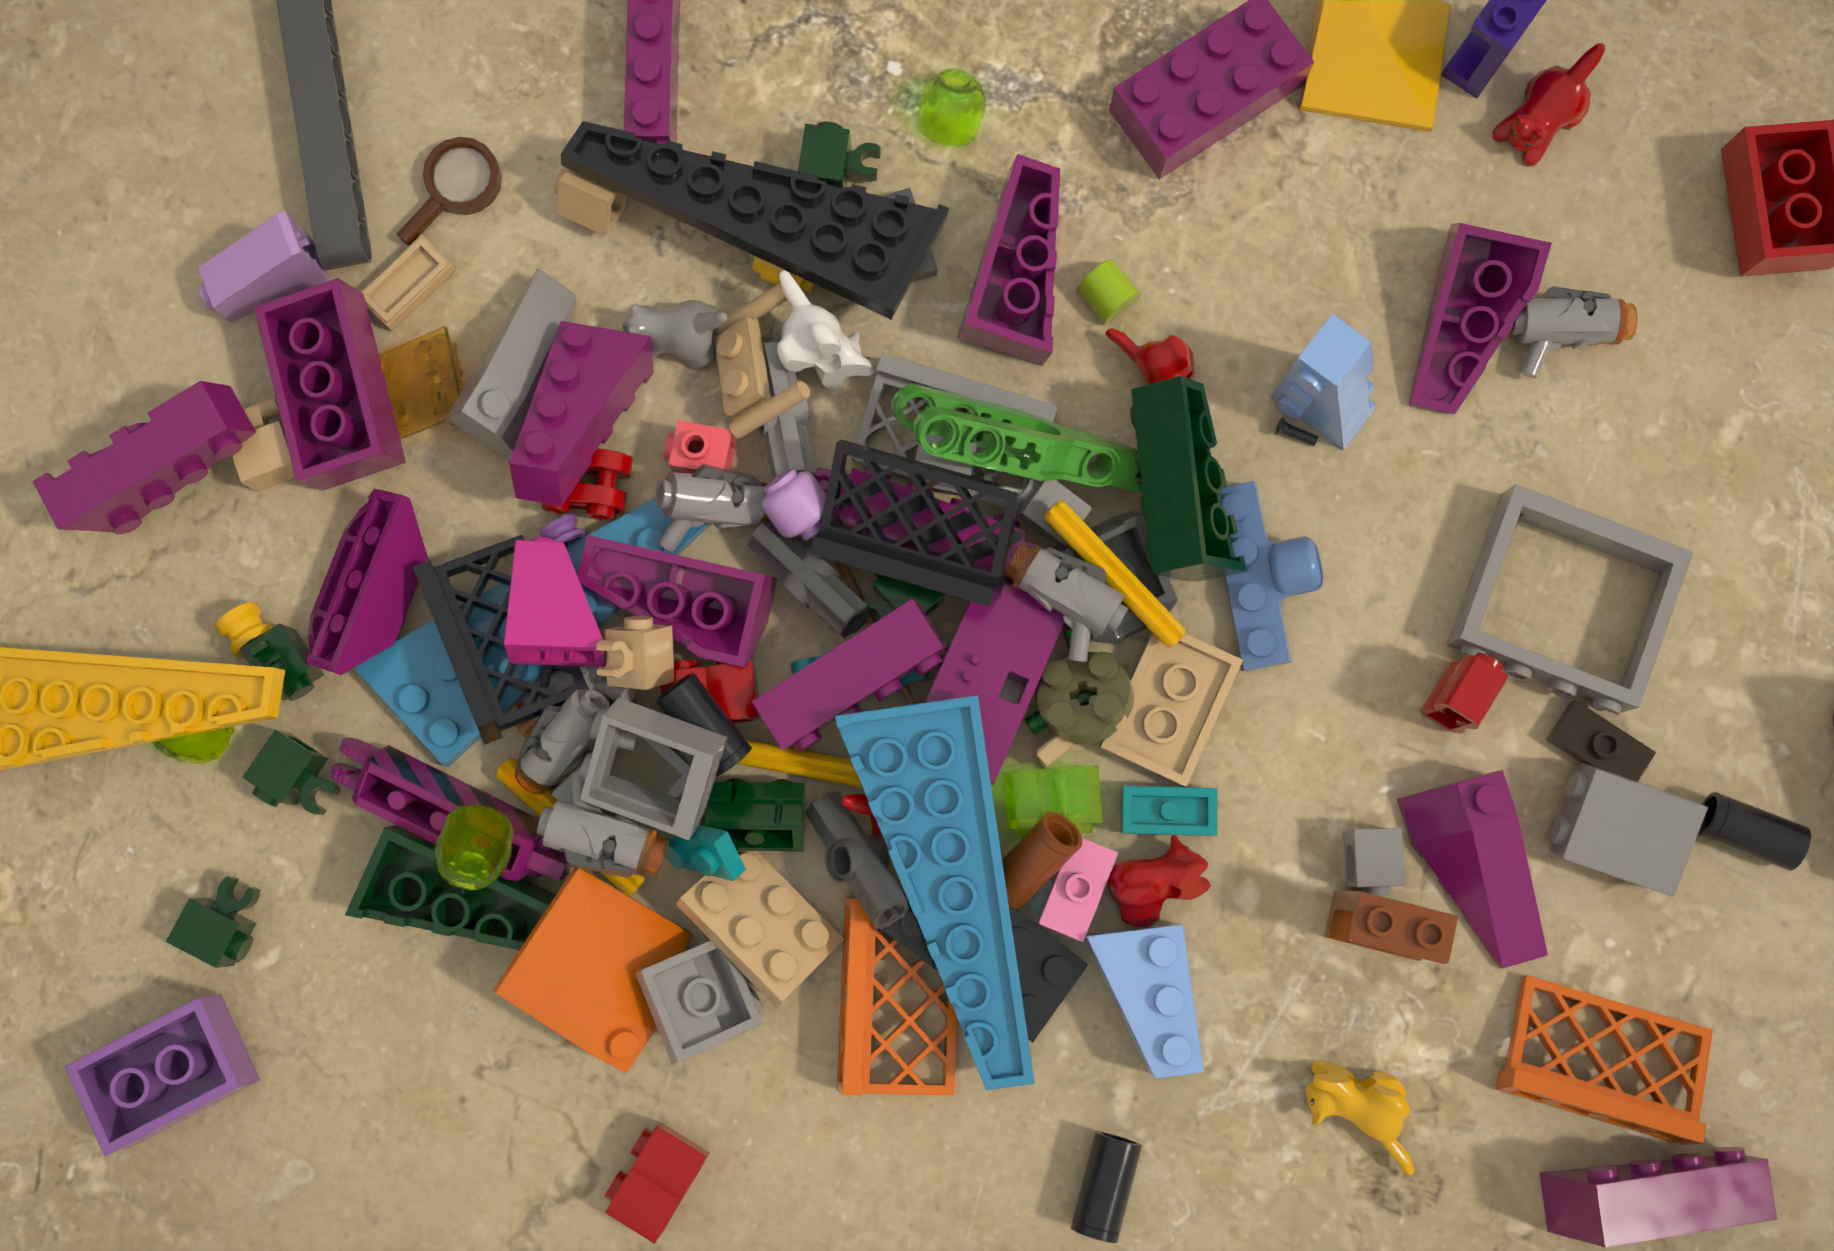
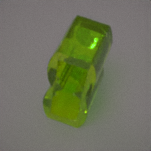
M1098 765L1003 772L1007 830H1017L1018 839H1022L1047 812H1056L1065 816L1077 827L1080 834L1093 833L1092 824L1103 823Z

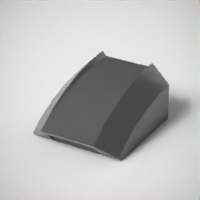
M1130 511L1111 517L1090 528L1170 612L1178 602V599L1167 576L1152 574L1151 566L1146 557V545L1148 543L1147 528L1141 514ZM1057 544L1053 547L1083 560L1068 544L1066 546ZM1128 609L1115 633L1105 629L1102 636L1091 631V636L1095 642L1115 644L1147 627Z

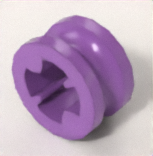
M568 514L544 526L539 531V536L553 539L556 542H564L565 547L584 538L586 533L583 529L576 528L577 517L574 514Z

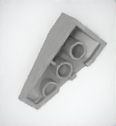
M537 269L450 410L446 420L510 461L561 321L571 322L576 294L542 270Z

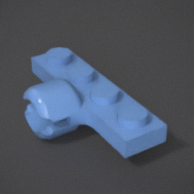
M1255 481L1224 487L1220 492L1223 507L1227 516L1234 514L1238 533L1230 535L1235 557L1244 555L1247 572L1225 576L1241 659H1243V669L1247 672L1292 663L1282 613V601L1289 596L1317 591L1323 585V571L1318 548L1314 541L1307 536L1280 542L1269 541Z

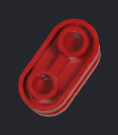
M597 448L591 456V465L584 473L586 475L598 476L596 485L578 482L562 506L542 503L541 509L555 514H569V508L586 510L588 517L606 521L614 520L615 514L625 513L628 495L626 492L615 488L616 479H628L631 477L633 457L621 452Z

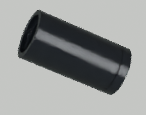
M694 672L681 678L656 699L655 702L665 715L727 737L716 777L731 769L751 751L752 747Z
M1718 792L1709 794L1702 803L1708 809L1698 836L1789 871L1796 869L1804 860L1811 841V832L1808 827Z
M1095 1131L1070 1227L1073 1231L1096 1240L1118 1243L1142 1149L1141 1144L1117 1135Z

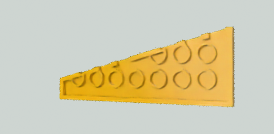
M0 647V771L276 719L279 716L285 670L274 667Z

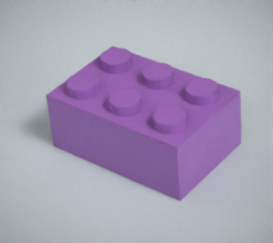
M222 994L199 997L65 1066L104 1156L129 1149L260 1081Z

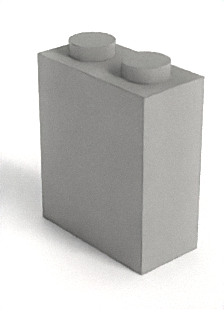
M1582 763L1580 771H1575L1568 781L1566 798H1569L1563 816H1557L1551 826L1549 841L1552 845L1550 850L1565 860L1674 897L1708 807L1679 795Z

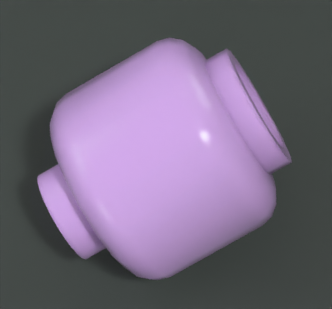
M791 468L763 488L766 495L761 503L762 509L780 535L792 538L800 534L804 540H807L820 532L826 493L810 472L803 471L797 473L794 468Z

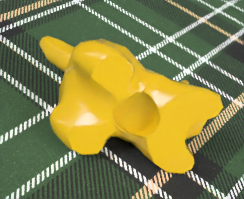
M1320 1060L1313 1061L1311 1070L1315 1076L1313 1082H1309L1305 1088L1307 1103L1312 1115V1124L1318 1125L1328 1116L1344 1117L1368 1136L1380 1141L1381 1145L1397 1161L1406 1175H1412L1415 1169L1412 1158L1397 1140L1403 1131L1404 1119L1410 1115V1107L1406 1100L1407 1094L1403 1084L1392 1074L1382 1071H1374L1368 1079L1359 1081L1354 1078L1351 1072L1337 1064Z

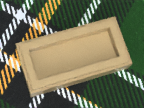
M421 234L361 292L364 294L366 306L392 331L439 287L456 268Z

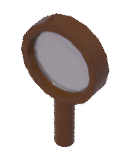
M456 137L445 140L432 149L425 161L423 170L425 187L431 197L396 233L397 236L410 246L444 210L452 214L470 215L481 212L492 204L501 189L502 173L496 157L489 148L474 138Z

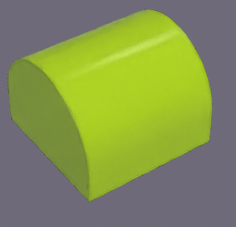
M1112 259L1104 261L1093 269L1080 282L1076 291L1104 325L1138 300L1141 295Z

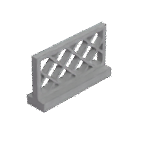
M882 352L856 444L866 446L869 435L886 427L897 448L892 454L907 458L905 453L918 446V442L915 440L902 447L890 425L896 422L897 419L894 416L887 419L879 404L884 385L897 389L910 384L930 387L1022 410L1050 422H1054L1058 406ZM913 398L910 399L909 403L911 406L904 409V417L912 412L916 416L920 414L918 409L926 406L925 399L916 404ZM877 411L882 419V422L872 427L874 417ZM851 457V460L865 464L863 459ZM878 464V466L882 470L889 467L882 464ZM980 467L985 476L981 479L992 481L993 478L1005 473L994 471L989 474L986 468ZM899 469L892 471V473L911 478L906 471ZM971 490L970 494L971 496H974L979 492ZM988 494L980 499L1002 507H1006L1007 503L1006 499Z

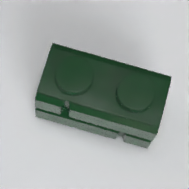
M738 778L728 779L725 782H714L707 803L705 826L727 831L737 851L804 852L805 812L807 810L805 783H794L787 779H777L773 782H746Z

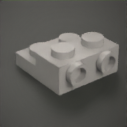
M712 941L703 943L635 973L672 1065L763 1024L759 1015L761 1013V1003L756 992L747 986L743 973Z

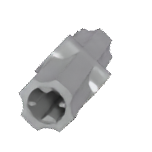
M780 341L763 344L771 398L797 383L796 372L787 370L779 359L777 345ZM807 399L759 427L761 436H766L774 479L791 468H794L797 473L807 471L814 476L815 469L807 434L809 429Z

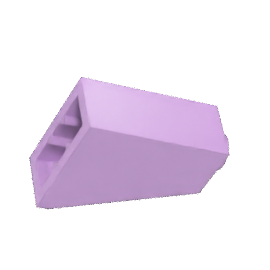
M286 211L274 215L198 267L204 284L199 286V291L205 305L210 311L216 310L229 322L255 313L254 307L330 281L327 271L322 268L318 260L313 239Z

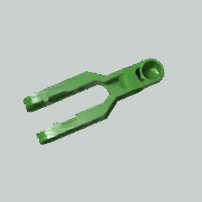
M910 384L904 386L896 392L892 399L891 410L893 416L904 428L914 431L916 441L930 455L1039 481L1066 480L1092 487H1104L1107 485L1133 492L1142 491V482H1136L1135 478L1141 479V474L1135 462L1136 452L1138 451L1136 448L1104 441L1090 432L1061 426L1022 410L921 385ZM915 397L924 398L926 409L918 414L916 419L905 418L903 412L906 403ZM959 407L966 408L968 414L954 411V409ZM927 433L945 438L937 443H930L926 441L925 435ZM970 442L977 443L978 448L986 450L980 453H973L969 448ZM1098 454L1096 460L1087 466L1090 458Z

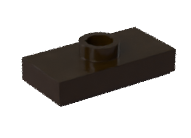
M1577 700L1571 701L1546 739L1581 763H1586L1635 781H1639L1656 754L1654 750Z

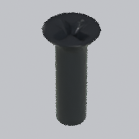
M1284 417L1279 420L1274 435L1283 433L1311 446H1314L1318 440L1317 435L1286 423Z

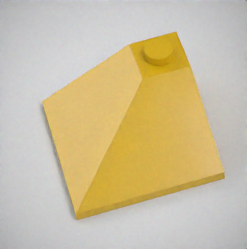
M1317 0L1308 52L1314 64L1303 85L1300 110L1431 132L1434 124L1451 5L1441 0Z

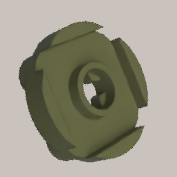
M1105 651L1098 653L1088 652L1087 662L1069 660L1067 656L1062 660L1050 662L1044 668L1042 673L1043 680L1037 694L1038 709L1047 727L1052 732L1054 731L1062 735L1064 740L1073 744L1100 742L1109 738L1117 731L1116 725L1122 721L1124 715L1127 718L1130 715L1134 705L1133 687L1125 669L1117 663L1111 653ZM1084 690L1097 692V695L1089 697V704L1081 706L1078 699H1075Z

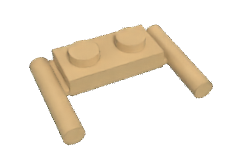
M780 283L729 315L727 321L720 328L716 329L719 335L715 336L714 339L724 413L733 418V422L730 423L729 427L731 433L738 439L810 397V390L803 381H798L774 397H770L758 318L787 300Z

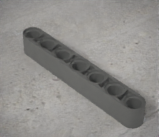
M276 0L312 233L318 260L326 271L370 263L372 261L371 244L332 1Z

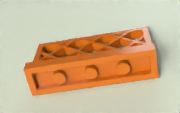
M845 897L836 1090L842 1095H954L957 1016L947 994L946 1006L938 998L945 991L944 984L942 983L932 991L916 973L926 962L918 959L910 967L893 948L898 941L892 938L888 942L871 922L859 900L855 897ZM877 939L884 947L875 954V941ZM889 952L906 972L885 990L874 978V965ZM912 977L928 997L908 1015L891 995ZM875 987L881 993V996L873 1003V989ZM887 1000L904 1020L883 1039L872 1027V1014ZM934 1002L945 1014V1027L930 1040L914 1020ZM910 1026L927 1045L906 1064L889 1044ZM873 1035L880 1044L871 1051V1036ZM943 1039L944 1054L937 1047ZM885 1049L902 1069L888 1083L870 1082V1063ZM931 1051L943 1062V1084L923 1083L912 1071ZM908 1074L915 1083L899 1082Z
M1526 975L1521 978L1505 1070L1499 1071L1495 1090L1679 1145L1704 1144L1706 1124L1699 1122L1713 1030ZM1534 990L1549 994L1560 1013L1542 1024L1531 1008ZM1564 999L1576 1003L1569 1007ZM1585 1005L1595 1008L1606 1027L1589 1037L1573 1014ZM1611 1013L1620 1015L1622 1017L1615 1021ZM1565 1019L1579 1043L1560 1054L1545 1029ZM1631 1019L1642 1022L1653 1039L1637 1050L1633 1049L1620 1029L1621 1025ZM1529 1022L1533 1029L1526 1033ZM1658 1027L1668 1029V1031L1662 1034ZM1611 1032L1625 1057L1607 1067L1592 1043ZM1678 1033L1696 1038L1693 1058L1683 1064L1680 1063L1666 1041ZM1535 1035L1538 1036L1552 1058L1540 1067L1521 1062L1524 1042ZM1657 1046L1672 1071L1654 1081L1639 1057ZM1584 1049L1598 1071V1074L1586 1081L1577 1079L1565 1059ZM1631 1063L1645 1085L1644 1088L1633 1095L1624 1093L1612 1073ZM1556 1065L1561 1074L1549 1069ZM1691 1068L1690 1077H1689V1075H1688V1073H1687L1686 1071ZM1677 1077L1687 1092L1685 1111L1671 1107L1659 1087ZM1603 1079L1607 1087L1597 1085L1596 1083ZM1650 1094L1654 1101L1644 1099L1643 1097Z

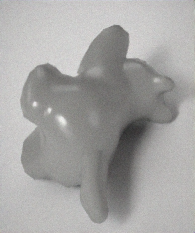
M687 300L675 307L663 308L635 303L631 306V313L624 322L623 329L624 332L651 336L653 358L661 354L672 353L682 358L686 366L692 369H702L710 365L715 359L716 352L712 347L713 329L720 328L727 321L728 316L725 312L718 311L713 305H707L703 301Z

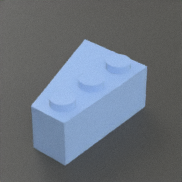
M1332 313L1271 395L1277 401L1278 409L1291 419L1303 420L1344 451L1375 410V402L1369 400V396L1374 391V383L1368 380V376L1373 371L1372 342Z
M1174 923L1087 934L1084 941L1102 974V978L1117 1005L1148 1073L1154 1078H1163L1204 1072L1183 924Z

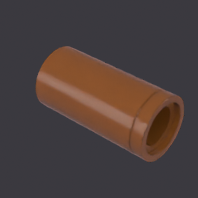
M1047 812L1003 858L1009 907H1024L1081 848V834L1077 827L1065 816L1056 812Z

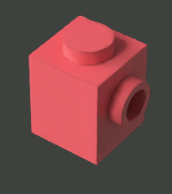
M678 420L675 434L669 433L667 436L664 459L669 460L668 465L673 472L694 474L702 464L731 471L737 440L729 429Z

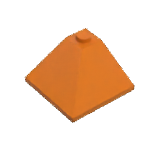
M574 868L493 990L496 994L587 1053L627 1073L656 1028L635 973L685 952L691 933L588 871Z

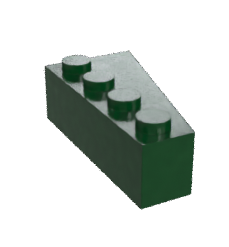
M1178 376L1131 389L1133 405L1130 409V417L1136 429L1138 446L1135 462L1141 474L1143 490L1141 511L1146 520L1148 534L1146 557L1151 566L1152 574L1191 581H1203L1247 572L1244 555L1235 557L1230 535L1238 533L1234 514L1227 516L1220 492L1223 487L1227 486L1224 469H1221L1218 461L1211 456L1210 448L1216 446L1217 440L1204 384Z
M397 825L384 827L345 916L360 919L370 918L385 921V924L400 927L410 926L430 930L435 934L455 935L475 939L476 942L520 950L556 894L524 879L520 881L506 880Z

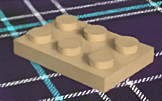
M1151 633L1130 679L1134 691L1133 709L1128 718L1124 715L1122 721L1116 725L1117 731L1109 738L1103 740L1099 749L1176 785L1187 787L1243 659L1186 633L1172 647L1164 645Z
M737 851L746 868L734 881L705 875L680 897L676 905L777 1008L844 941V938L758 851Z

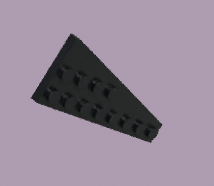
M582 121L560 154L562 166L892 320L936 240L949 212V208L938 204L937 209L909 203V197L896 194L895 199L870 194L866 193V187L852 184L851 187H840L819 180L817 175L757 161L754 162V166L726 160V154L712 151V155L708 156L683 150V144L671 141H668L667 144L647 142L635 137V133Z

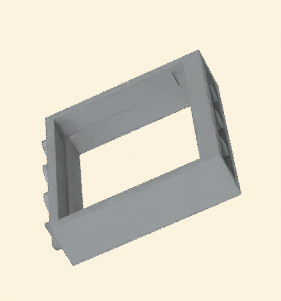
M1515 484L1500 496L1447 645L1459 649V654L1476 655L1477 652L1487 654L1502 664L1504 667L1502 672L1508 676L1522 681H1530L1531 678L1547 683V690L1556 695L1566 698H1575V695L1591 700V707L1597 711L1606 710L1619 715L1620 712L1640 708L1693 552ZM1518 520L1659 573L1621 686L1478 631Z

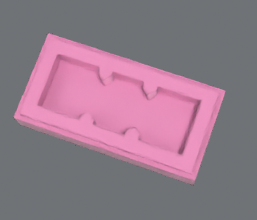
M1082 838L1081 848L1057 872L1037 924L1077 941L1084 942L1118 852Z

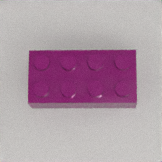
M1248 0L1115 86L1109 111L1160 180L1301 88L1309 75L1314 61L1268 0Z
M336 278L254 307L296 481L324 491L406 463L364 294Z

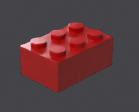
M1834 120L1744 127L1721 148L1740 277L1831 269L1834 267Z

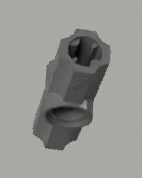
M771 521L762 522L751 533V540L747 546L780 577L778 581L807 608H813L820 615L819 617L837 634L839 633L843 638H846L848 635L856 633L867 622L868 614L872 609L838 578L840 574L822 557L810 554V546L806 548L796 536L792 538L783 537Z
M839 791L827 792L821 798L811 802L805 814L827 848L825 863L829 876L837 883L848 882L876 929L889 927L898 919L903 918L911 906L888 870V848L881 837L877 835L866 836L851 810L842 805V796Z

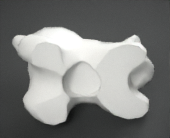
M782 270L779 274L781 288L793 310L782 327V339L777 345V354L782 365L787 370L794 372L814 366L821 383L830 390L842 389L844 387L843 381L848 377L872 375L875 367L872 362L861 355L859 332L855 331L847 337L841 330L836 316L821 306L811 304L790 273Z

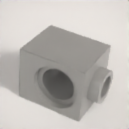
M1026 478L1018 487V489L1022 490L1016 516L1055 544L1067 545L1066 541L1044 519V514L1051 505L1059 500L1064 501L1083 521L1092 509L1091 506L1057 480L1039 481Z
M1402 828L1352 829L1343 831L1346 887H1361L1362 892L1378 896H1391L1390 886H1405Z

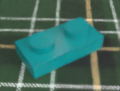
M1122 786L1121 834L1217 836V788Z
M699 825L690 840L655 828L663 843L662 852L664 856L677 868H685L703 873L706 876H715L729 881H734L746 870L727 831Z

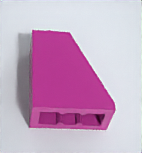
M535 537L530 541L516 540L504 646L510 664L605 667L606 651L596 650V644L603 640L564 542H556L546 537Z

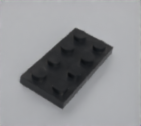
M911 907L903 918L898 919L889 927L880 928L938 971ZM1009 907L1028 1040L1033 1043L1088 964L1016 909Z

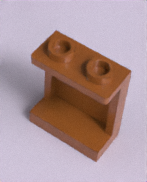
M1334 891L1324 937L1416 961L1425 959L1447 964L1450 960L1458 916L1362 891Z

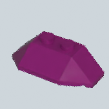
M374 488L368 496V503L357 511L344 529L310 615L308 632L310 649L306 653L305 663L342 675L395 644L399 631L404 625L405 616L416 587L419 585L413 566L424 563L428 559L410 498Z

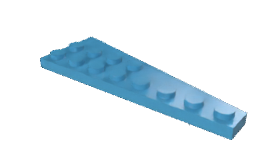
M656 498L589 535L679 555L713 523L705 522L700 527L689 528L675 551L671 552L662 547L658 541L673 519L664 517L662 508L657 507ZM586 536L566 547L577 576ZM500 583L482 593L480 598L502 605L510 586ZM581 584L598 628H600L621 608ZM466 603L460 605L461 611L463 610ZM475 607L467 621V625L472 629L487 634L496 614ZM506 617L496 635L497 638L503 640L505 639ZM434 620L398 639L391 647L354 667L443 766L450 767L481 738ZM473 639L477 650H479L482 642ZM491 646L483 664L486 668L504 673L509 663V658L505 650ZM518 664L512 677L535 685L544 665ZM490 679L493 689L495 691L499 682ZM508 685L499 702L503 713L507 714L521 701V697L528 692Z
M978 695L836 715V726L839 728L851 757L850 760L854 770L857 772L867 796L870 809L876 818L888 847L895 870L914 916H916L928 950L943 981L950 1004H952L985 1089L992 1090L1035 1084Z

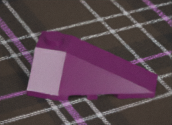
M1463 223L1450 224L1438 268L1409 404L1451 414L1457 412L1486 369V364L1502 340H1505L1512 330V325L1526 304L1530 303L1538 291L1551 248V242Z
M590 535L586 536L578 572V579L581 584L621 609H625L635 616L653 617V624L672 625L673 639L695 655L747 668L768 623L778 579L773 576Z
M1503 770L1485 773L1398 798L1397 802L1411 845L1419 856L1426 860L1438 877V882L1444 891L1454 899L1466 916L1467 923L1500 968H1506L1547 956V948L1520 823Z

